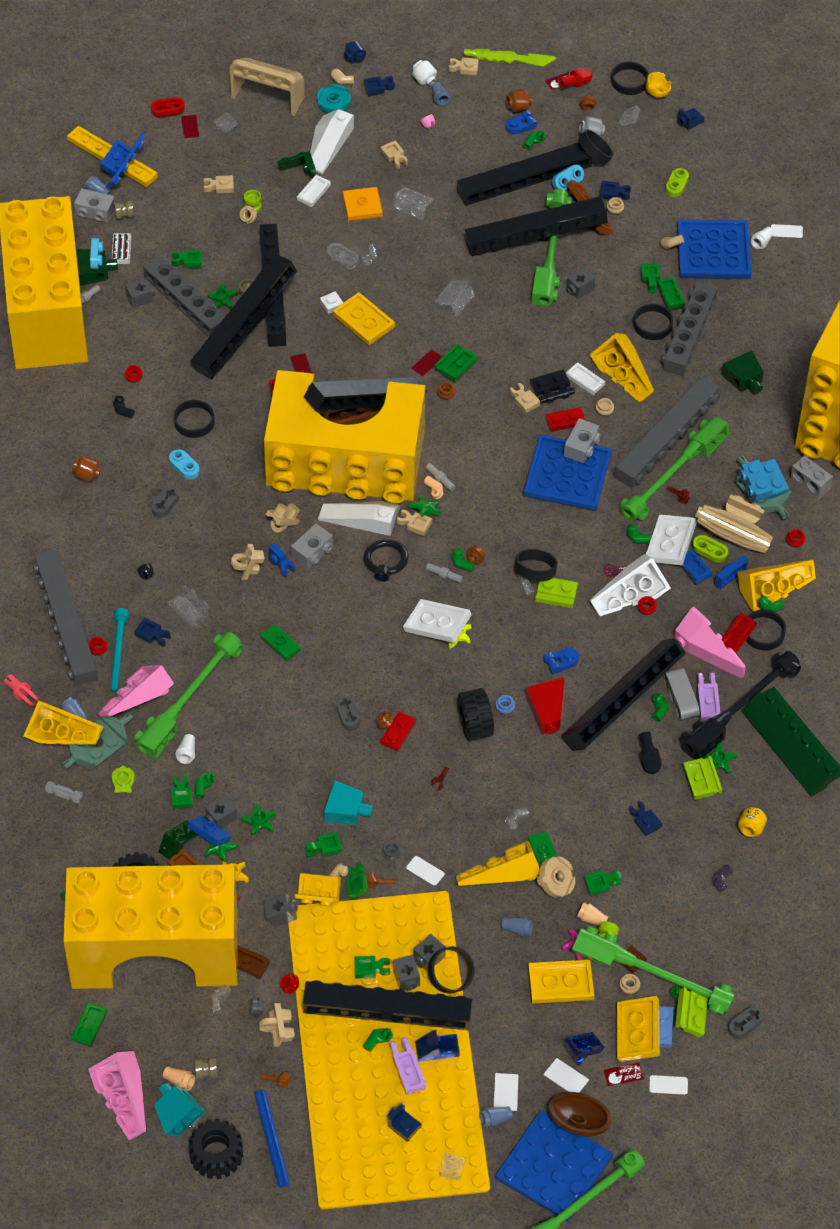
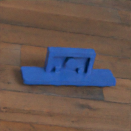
M143 133L131 149L117 139L99 166L113 176L106 186L107 189L112 185L116 186L121 179L118 175L120 173L124 174L128 168L126 163L128 161L132 162L136 156L134 151L136 149L139 151L144 144L142 139L145 135Z

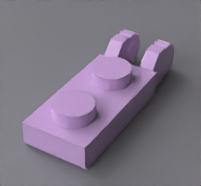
M702 673L697 674L700 719L704 721L720 714L718 685L714 673L709 675V684H704Z
M407 1037L402 1038V1046L405 1051L401 1053L398 1052L394 1041L389 1042L393 1060L406 1095L425 1090L427 1087Z

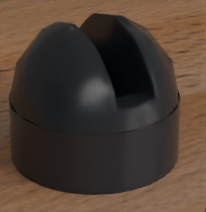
M150 563L143 564L137 569L139 576L145 580H148V576L152 577L154 574Z

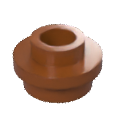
M584 96L579 101L583 110H593L597 103L596 99L592 96Z
M443 382L438 387L437 394L442 399H451L455 395V387L450 382Z
M474 546L470 547L466 552L470 562L476 565L483 562L485 553L482 548Z
M383 711L375 720V723L378 724L377 727L379 729H387L393 723V714Z

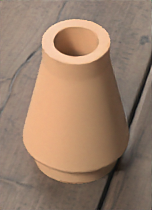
M585 902L577 915L581 921L598 926L601 922L608 919V916L591 903L587 904Z
M168 1066L163 1072V1078L175 1086L185 1088L188 1091L194 1086L196 1077L191 1071Z

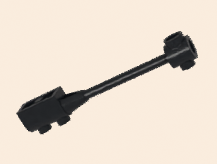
M786 651L784 654L777 652L772 658L774 670L728 710L708 718L706 721L699 719L695 724V731H685L681 739L683 740L682 747L686 753L695 760L704 758L719 743L725 740V726L732 716L759 691L761 692L778 676L794 678L798 675L801 665L797 656L791 651Z

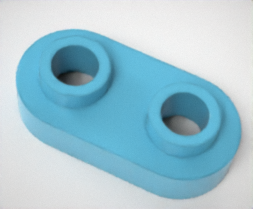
M579 165L567 167L554 175L552 179L553 187L555 189H568L566 184L570 180L580 182L583 179L584 170Z
M92 238L91 269H99V266H102V255H100V252H103V242H100L99 238Z
M178 449L170 453V465L184 478L195 479L200 473L199 465L185 451Z

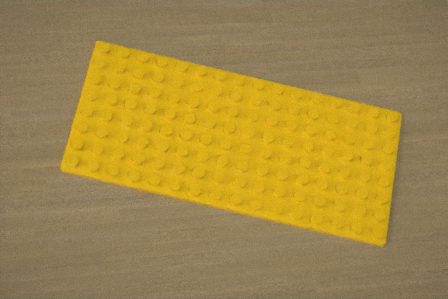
M447 891L347 900L332 902V906L320 905V903L298 905V911H296L297 919L288 922L293 971L299 978L296 999L319 1208L324 1210L489 1192L490 1182L482 1125L479 1118L480 1111L469 1033L467 1030L303 1013L306 981L312 982L317 980L328 984L341 983L347 986L361 985L366 988L381 987L385 990H396L399 987L393 972V960L413 955L414 948L430 934L436 937L445 947H456L449 893ZM446 950L445 958L434 966L435 976L443 987L457 990L462 986L458 955L455 951ZM355 956H375V961L389 958L390 965H384L383 968H390V975L384 976L376 973V978L355 979ZM418 966L420 986L413 990H404L405 992L413 993L421 991L432 995L445 994L451 997L463 996V991L456 993L439 991L431 983L428 972L423 967L420 968ZM386 1028L393 1032L391 1040L376 1044L372 1052L364 1049L363 1045L373 1030ZM407 1037L411 1049L414 1050L427 1086L425 1090L408 1095L405 1093L389 1042L394 1041L398 1052H404L405 1050L402 1046V1038ZM401 1103L405 1105V1111L421 1123V1128L408 1142L388 1127L389 1112L394 1107L397 1108Z

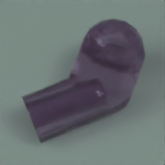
M728 864L713 875V886L718 892H723L727 889L725 878L733 873L732 868Z

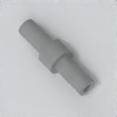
M97 284L88 291L81 293L82 303L90 301L91 297L101 290Z
M431 463L426 465L425 469L434 476L435 480L442 483L450 491L455 489L456 486L447 479V475L444 472L437 470Z
M430 563L426 566V570L438 574L440 578H448L459 583L463 580V576L451 572L449 568H441Z

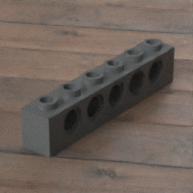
M161 256L143 266L144 278L201 331L210 337L226 314L217 309L213 302H210L201 291H198L190 281H187L179 271H176L171 266L169 261H165Z
M697 282L695 288H691L689 293L690 300H686L683 311L685 312L680 314L679 326L674 328L672 335L674 338L669 340L668 352L663 354L661 363H664L663 371L680 376L685 375L715 303L718 287Z

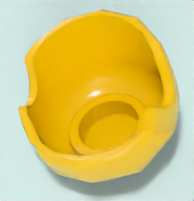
M650 73L646 81V90L653 97H666L671 92V81L667 82L663 73Z

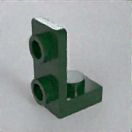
M303 151L292 157H283L277 161L280 171L303 165L305 172H309L311 178L317 175L310 151Z
M188 820L164 833L158 852L170 860L180 852L184 843L198 834L187 827Z

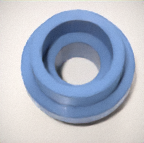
M502 695L496 701V709L502 714H509L515 709V701L508 695Z

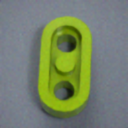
M677 168L672 171L666 184V193L669 196L679 197L682 195L689 179L687 170Z
M699 535L693 540V550L697 554L716 563H722L727 560L729 551L724 544L705 535Z

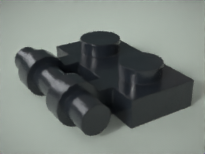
M564 369L530 379V385L536 397L540 396V404L545 402L552 403L556 399L569 398V395L575 394L574 387L568 388L570 387V381Z

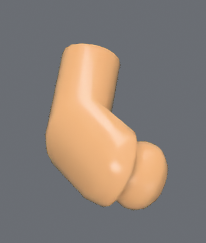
M427 476L424 484L431 488L432 497L434 499L441 498L443 496L442 483Z

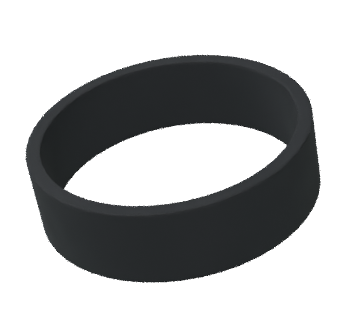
M622 62L612 70L611 84L621 94L636 95L646 89L649 73L639 63ZM622 70H635L643 74L646 80L639 86L626 87L620 85L614 79V76Z
M587 129L578 138L585 152L598 163L606 164L614 156L607 142L594 131Z
M660 304L643 305L634 314V330L639 336L647 340L663 339L672 331L673 315L669 309ZM645 312H659L669 319L670 325L661 332H648L637 324L636 319Z
M185 401L174 412L175 428L185 437L198 438L205 436L214 427V411L204 401ZM201 408L206 410L212 419L202 429L188 430L178 424L177 417L186 409Z
M527 549L517 554L515 571L528 580L547 581L556 575L558 562L552 554L546 551ZM524 560H538L547 563L552 568L538 571L529 569L520 562Z
M757 610L748 615L752 620L761 617L770 618L776 621L783 631L782 636L778 640L770 643L756 641L749 635L746 642L750 646L758 650L768 651L779 647L783 643L786 624L779 614L770 610Z
M459 947L442 948L436 951L429 960V979L433 986L441 992H460L466 989L474 978L475 968L473 960L465 950ZM445 950L459 953L465 959L468 967L467 979L457 990L443 987L435 976V961Z

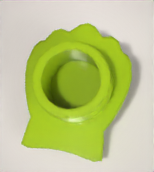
M121 766L112 772V781L115 786L114 793H132L131 786L135 775L131 768Z

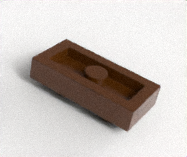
M237 945L238 970L261 979L270 964V959Z

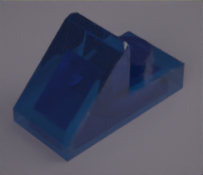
M433 1030L415 1041L418 1062L460 1056L457 1034L437 1036V1031Z
M593 1032L570 1036L565 1039L566 1051L577 1066H580L587 1056L599 1054L605 1048Z

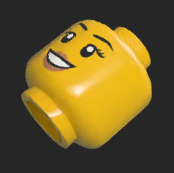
M746 808L739 819L738 827L742 834L747 837L759 836L767 823V817L759 808Z

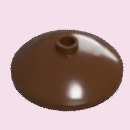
M564 1092L555 1095L549 1103L548 1112L556 1125L568 1133L591 1137L604 1133L610 1126L611 1114L607 1107L589 1095L577 1092Z

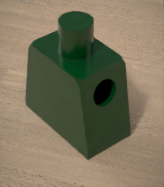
M77 249L80 286L108 280L107 270L118 269L117 259L106 260V252L103 250V252H100V255H102V266H99V269H91V249Z
M752 350L723 363L721 375L740 392L751 389L754 394H757L763 389L760 383L763 381L764 372Z

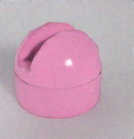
M433 114L420 120L427 129L435 125Z

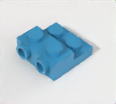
M775 459L761 463L759 460L742 464L739 477L741 481H744L747 494L752 497L754 503L782 495L789 491V487Z

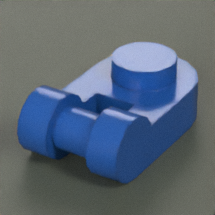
M527 110L519 116L508 119L505 129L509 134L516 135L536 128L538 123L532 118L531 112Z
M565 648L554 653L545 654L543 660L550 666V672L557 674L576 666L579 662V653L574 648Z

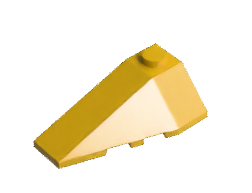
M615 333L590 354L598 369L611 376V380L615 383L621 384L624 390L638 402H643L654 393V389L636 349L626 334Z
M814 560L759 567L738 572L740 592L752 611L762 610L758 602L760 597L767 596L768 600L775 602L780 598L784 599L789 596L788 593L792 590L800 589L816 579Z
M38 701L23 737L40 744L96 745L103 726Z
M529 840L505 850L506 855L501 858L492 857L488 859L489 861L483 867L482 865H476L457 875L458 885L530 881L536 879L540 868Z

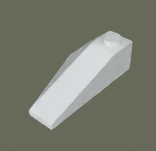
M338 109L323 115L316 125L310 151L316 172L324 173L353 131V114Z
M384 501L323 504L318 520L391 536L400 505Z
M644 554L629 564L589 601L598 615L602 616L619 611L622 607L631 604L632 606L638 605V601L645 596L657 599L671 589L653 558Z

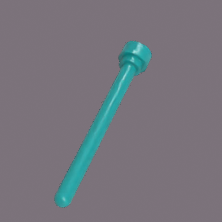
M124 608L114 610L113 619L117 626L110 686L112 692L118 690L124 625L129 620V611Z

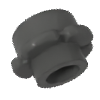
M388 842L385 844L384 849H382V855L387 860L394 861L396 858H400L402 854L400 851L401 847L396 842Z
M260 997L258 999L252 998L249 1006V1015H254L257 1018L264 1011V1002H261Z

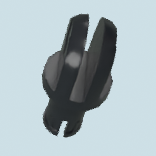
M646 731L639 734L642 751L639 754L644 771L654 775L660 771L662 763L659 750L653 746L651 732Z

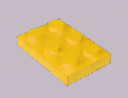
M360 292L333 310V316L369 346L395 328V322Z
M590 959L528 964L532 1004L594 1000Z
M652 996L617 1002V1059L623 1062L660 1056L659 998Z

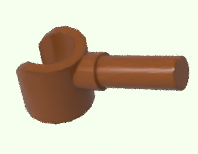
M373 872L366 874L369 888L376 887L378 884L395 883L394 879H377Z
M285 1071L279 1077L261 1074L260 1077L261 1079L276 1082L283 1088L287 1087L292 1080L290 1079V1074Z

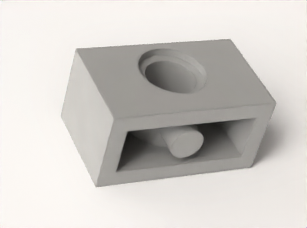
M81 188L74 202L75 215L109 222L115 210V198L111 195Z
M579 418L565 443L564 456L585 463L586 459L590 458L593 454V446L600 441V426Z
M316 523L291 545V557L307 569L312 565H316L325 553H329L332 550L333 535Z

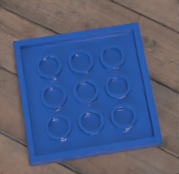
M678 219V235L682 234L684 243L678 245L680 278L751 279L748 220Z
M540 434L524 489V496L596 511L612 449L594 445L592 456L588 457L585 463H581L564 456V446L567 439Z
M540 1110L496 1174L495 1179L557 1216L592 1189L614 1153L587 1137L577 1136L564 1131L556 1125L549 1114ZM574 1214L571 1215V1216H570L568 1219H566L565 1221H566L567 1223H569L570 1220L572 1219V1217L574 1216Z

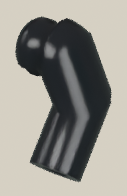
M115 396V401H113L115 412L132 419L135 410L125 406L123 396Z

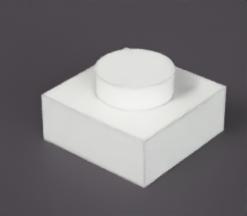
M336 291L320 297V303L328 314L343 304Z

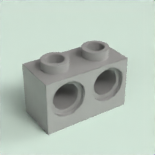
M804 455L792 466L790 479L819 500L831 489L833 476Z

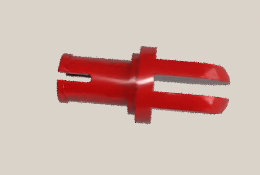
M587 68L573 70L569 76L559 78L558 85L563 89L572 85L579 87L588 84L592 79V72Z

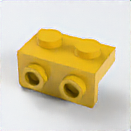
M300 873L298 894H295V898L301 899V903L311 904L315 900L320 901V905L332 906V902L339 901L341 877Z

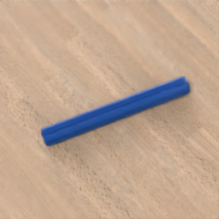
M256 1091L255 1099L279 1188L289 1186V1178L266 1091Z

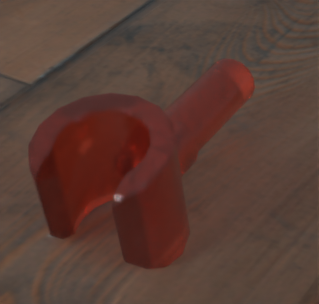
M667 486L666 490L679 496L678 501L680 503H688L690 499L688 490L683 489L680 491Z
M448 767L443 769L439 777H434L431 780L432 788L435 783H440L438 790L443 789V780L449 771Z

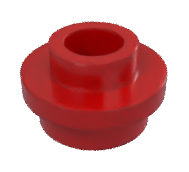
M130 365L127 367L125 378L128 381L137 382L142 379L143 371L139 366Z
M799 529L791 530L787 534V543L793 547L802 546L805 543L804 533Z
M645 596L638 601V609L641 613L650 615L656 611L657 603L654 598Z
M94 637L88 643L93 655H102L107 651V642L102 637Z
M290 973L281 978L280 987L286 994H293L298 989L299 978L297 975Z

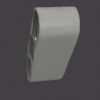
M678 668L667 671L663 675L664 682L679 720L699 716V706L685 669Z

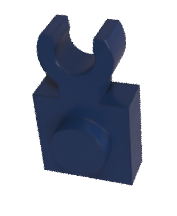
M379 76L364 79V86L368 96L385 93V89H395V82H393V76H387L382 80Z
M602 181L600 192L602 199L621 197L625 200L630 199L631 186L624 185L620 187L618 182Z
M145 617L134 631L136 637L149 643L156 640L160 646L166 645L165 640L162 639L163 637L171 638L169 631L161 630V625Z
M638 802L639 810H635L632 806L629 807L630 814L636 817L634 823L645 836L662 828V822L651 809L647 812L644 810L645 805L643 802Z

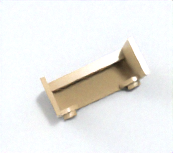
M251 58L236 59L230 66L231 98L235 99L245 79L290 91L291 115L295 116L304 99V78L299 72Z

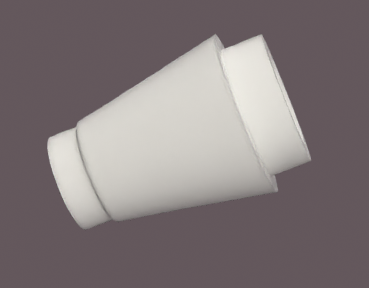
M766 227L753 234L751 245L758 250L764 249L774 235L773 229Z
M184 735L175 753L180 763L189 764L195 758V737L193 735Z

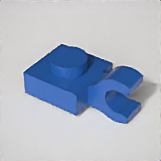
M275 543L270 545L268 556L270 562L273 565L276 564L281 569V574L285 577L287 576V568L294 572V563L287 559L286 554Z

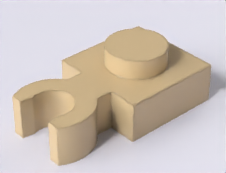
M451 58L449 71L456 72L460 70V74L477 75L479 59L462 58L461 61Z
M396 140L381 146V153L388 162L394 161L395 168L400 169V162L407 166V158L404 156V151Z
M233 175L216 176V180L204 178V192H210L215 189L216 193L234 192Z
M518 383V391L512 387L510 388V394L515 397V403L525 414L540 406V400L530 390L525 392L524 386L521 383Z
M401 510V516L405 518L397 517V524L407 525V530L425 536L432 524V518L425 515L421 517L420 513L417 512L412 516L407 510Z

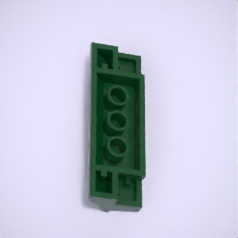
M775 687L762 694L759 691L741 710L746 719L811 797L826 789L829 783L840 778V765Z

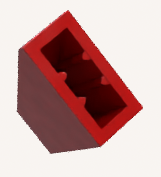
M564 677L526 688V699L541 735L553 734L560 730Z

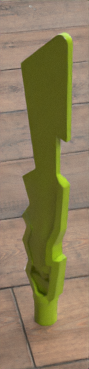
M464 49V56H472L479 60L495 61L497 63L504 61L510 64L518 61L544 67L556 59L555 56L528 53V56L517 55L512 51Z

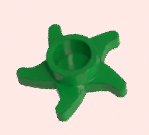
M222 283L214 293H207V296L215 301L214 304L217 308L227 305L231 309L230 299L232 296L237 295L238 292L237 290L227 291L224 283Z
M419 496L418 500L420 502L409 503V508L418 509L421 517H424V515L429 517L432 514H441V510L436 509L439 505V500L428 501L424 497Z
M719 743L712 754H707L704 757L706 759L708 756H711L716 770L720 768L725 770L727 774H730L728 762L732 758H737V754L726 753L722 750V743Z
M256 804L252 815L248 817L242 816V821L253 826L251 835H255L261 828L273 832L274 828L269 820L276 816V812H266L259 809V806Z
M227 841L218 846L210 843L211 846L205 851L204 856L208 857L214 854L219 856L223 862H226V853L238 848V843Z

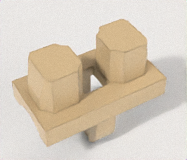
M278 504L275 510H268L266 513L268 517H273L270 526L276 533H282L289 525H298L300 522L296 518L300 509L294 504H288V506Z
M247 544L243 554L233 555L231 565L236 570H242V580H247L250 574L258 575L259 563L264 561L263 550H254L253 544Z
M274 1003V1009L268 1013L269 1018L262 1019L259 1022V1029L262 1032H271L273 1047H279L282 1042L292 1041L295 1034L293 1027H284V1023L291 1021V1010L281 1009L280 1003Z

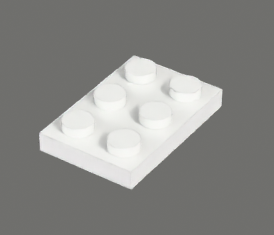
M659 515L646 555L652 557L655 563L683 565L697 523L696 518Z
M420 599L403 628L405 632L454 643L471 617V612L468 609Z

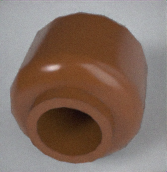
M525 89L512 90L506 96L507 108L514 113L527 111L532 104V96Z
M81 456L80 459H76L72 472H74L76 478L91 482L93 478H98L101 468L98 467L97 460Z

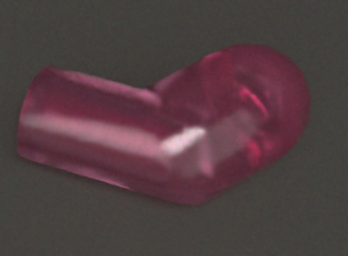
M608 563L603 568L604 574L608 577L617 576L627 566H613V564Z

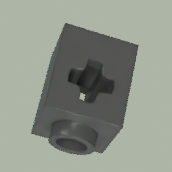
M585 268L580 269L567 278V290L577 299L595 288V277Z
M146 278L125 285L126 296L132 308L153 302L152 295L155 294L151 284H148Z
M226 795L205 807V818L214 822L220 828L237 820V809Z
M286 893L264 901L266 919L274 926L297 919L296 911H298V905Z
M430 934L414 948L413 957L416 965L420 968L423 967L428 972V963L432 955L446 947ZM446 950L437 957L435 965L445 958Z
M413 955L393 960V972L399 989L413 990L420 986V974Z

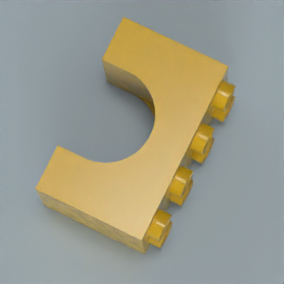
M53 196L46 199L13 200L0 203V235L7 314L16 369L88 362L70 196Z
M840 301L811 355L795 448L799 449L805 456L809 458L821 457L834 462L839 468Z
M277 370L264 437L267 486H273L276 490L283 492L290 491L293 488L305 489L321 496L333 492L347 494L353 499H364L367 496L384 498L390 503H401L404 500L414 501L425 431V385L388 382L385 403L377 415L363 423L343 425L322 417L304 398L308 386L315 382L314 374Z
M234 864L71 867L66 869L64 947L72 989L113 988L114 968L126 960L145 956L168 957L184 962L193 969L196 986H238V907Z

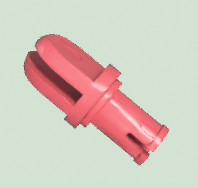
M12 674L8 675L7 677L12 682L5 678L4 684L14 691V698L24 700L30 707L35 706L26 697L30 695L36 702L39 701V698L31 691V686L27 682L21 683Z

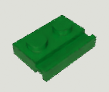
M457 343L435 364V370H439L442 375L456 382L478 361V356L464 347L461 348Z

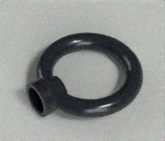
M382 539L373 542L366 548L363 559L366 567L375 573V579L380 582H386L389 580L390 575L398 573L407 565L409 555L405 546L398 541ZM380 547H392L400 552L401 560L392 567L384 564L377 566L372 562L371 555Z

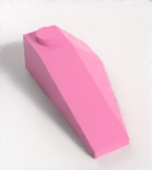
M692 607L676 628L674 638H676L686 652L739 678H743L746 669L745 664L732 648L725 647L722 641L723 637L719 633L716 635L709 627L711 625L710 621L695 607Z
M162 665L142 666L127 679V686L117 691L118 697L109 700L98 714L100 717L112 716L156 697L164 696L170 691L169 688L174 682Z
M134 1051L116 1052L88 1070L95 1090L98 1094H103L107 1100L105 1105L108 1109H113L117 1115V1123L127 1138L132 1140L146 1132L141 1071Z

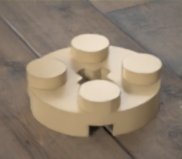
M563 857L546 859L542 863L539 876L537 877L539 886L543 887L544 891L554 898L570 894L575 886V876L572 877L571 872L573 870L572 865ZM556 873L558 874L557 877H558L559 881H557V879H556V877H555V874H556Z

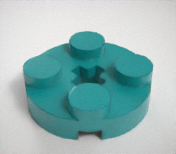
M331 84L325 89L323 87L317 93L318 108L326 113L338 109L345 111L351 104V95L342 85Z

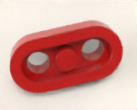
M179 97L160 99L151 104V113L156 117L181 114L185 110V102Z

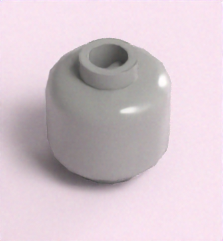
M587 116L580 121L578 131L582 135L585 130L589 129L601 136L605 132V125H603L600 118Z

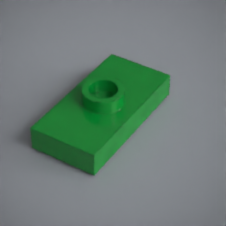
M675 278L657 280V286L667 309L683 308L685 301Z
M275 624L260 635L261 639L286 662L301 651V647Z
M547 831L528 836L539 868L546 859L557 857Z
M88 1002L73 1032L72 1041L91 1047L107 1015V1008Z

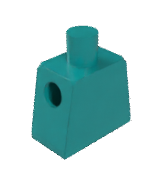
M335 781L324 811V822L357 825L360 815L371 818L374 806L364 804V793L362 791Z
M169 1083L159 1087L162 1097L155 1103L154 1107L165 1134L178 1137L205 1112V1109L185 1088L179 1086L171 1087Z

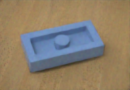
M659 1006L660 1047L671 1048L674 1007Z

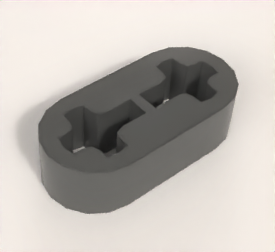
M166 487L152 504V513L155 517H166L177 504L179 491L175 487Z
M341 696L337 700V711L342 726L348 731H354L360 725L355 702L350 696ZM343 703H346L348 705L349 710L345 709ZM349 716H351L352 721H354L353 724H350V722L348 721Z
M752 1006L735 1017L729 1024L728 1032L730 1036L735 1039H741L760 1026L763 1020L762 1010ZM750 1014L753 1016L757 1015V1020L755 1018H752L750 1021H748L750 1018ZM741 1025H743L741 1031L734 1030L735 1026L740 1027Z

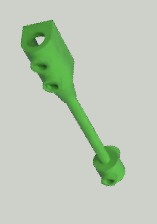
M555 189L552 193H548L546 207L554 208L571 204L572 198L569 197L565 190ZM557 235L550 237L544 266H536L531 305L550 306L553 301H557L558 290H555V287L559 288L560 277H557L554 261Z
M712 417L709 421L703 420L699 426L700 430L698 432L691 431L689 434V443L681 457L640 497L634 495L630 500L624 498L621 501L622 515L630 521H635L636 519L644 520L649 512L646 501L686 461H689L698 454L708 457L729 436L728 422L718 417Z
M226 632L223 636L218 634L213 641L216 654L178 701L156 718L149 717L146 722V727L148 728L145 732L139 730L134 737V741H136L135 746L141 753L155 760L177 734L176 719L188 699L222 658L229 659L231 656L237 658L241 654L243 645L235 634L231 632Z
M587 926L586 929L581 928L572 952L608 968L611 967L613 961L632 967L635 966L709 998V1011L721 1016L725 1012L727 1013L735 995L731 992L732 987L721 983L720 987L715 986L713 991L638 959L635 955L621 947L620 944L616 943L618 938L610 934L602 937L597 934L599 930L591 926Z
M631 1149L615 1162L617 1169L555 1218L553 1217L536 1226H532L530 1229H558L561 1223L621 1176L626 1179L635 1177L637 1172L645 1167L643 1158L636 1150Z

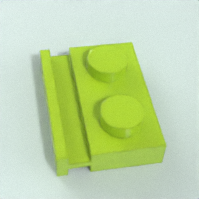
M557 578L539 581L535 602L573 608L578 582Z
M708 756L706 759L700 758L683 763L694 800L713 796L715 793H722V787L711 756Z
M685 987L680 989L675 1027H681L683 1031L696 1037L704 1036L708 998L693 991L689 992Z

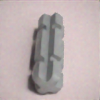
M48 781L45 786L46 792L55 793L56 796L67 800L72 799V802L80 803L83 799L82 792L73 791L72 788L61 784L56 785L55 782Z

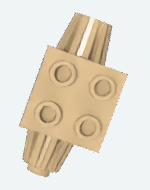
M730 495L723 510L704 505L703 508L699 506L695 515L698 518L697 522L715 535L749 550L765 554L773 536L757 526L765 510L761 509L757 504H750L744 501L738 495Z

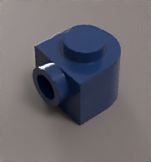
M352 41L346 43L344 51L346 61H349L350 64L363 61L366 51L360 42Z

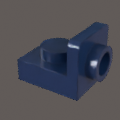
M681 108L678 111V122L687 130L704 122V117L695 108L688 111Z
M402 1103L397 1108L394 1107L388 1114V1127L407 1142L421 1128V1123L405 1111V1105Z

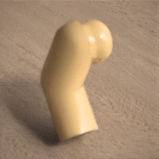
M337 68L331 71V77L338 84H354V75L345 76Z
M682 234L675 237H664L660 244L663 249L667 250L684 243Z
M342 863L337 864L329 876H346L349 868Z

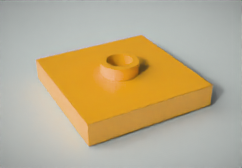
M377 187L343 191L348 221L383 217Z

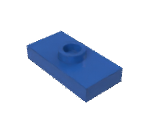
M693 549L686 553L683 565L680 566L695 584L712 576V571Z
M742 555L732 564H727L716 575L715 586L721 590L737 578L739 571L747 569L748 558Z
M203 816L188 821L187 827L215 846L230 841L231 834Z

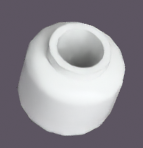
M420 60L413 66L412 76L420 85H432L436 81L437 70L429 61Z

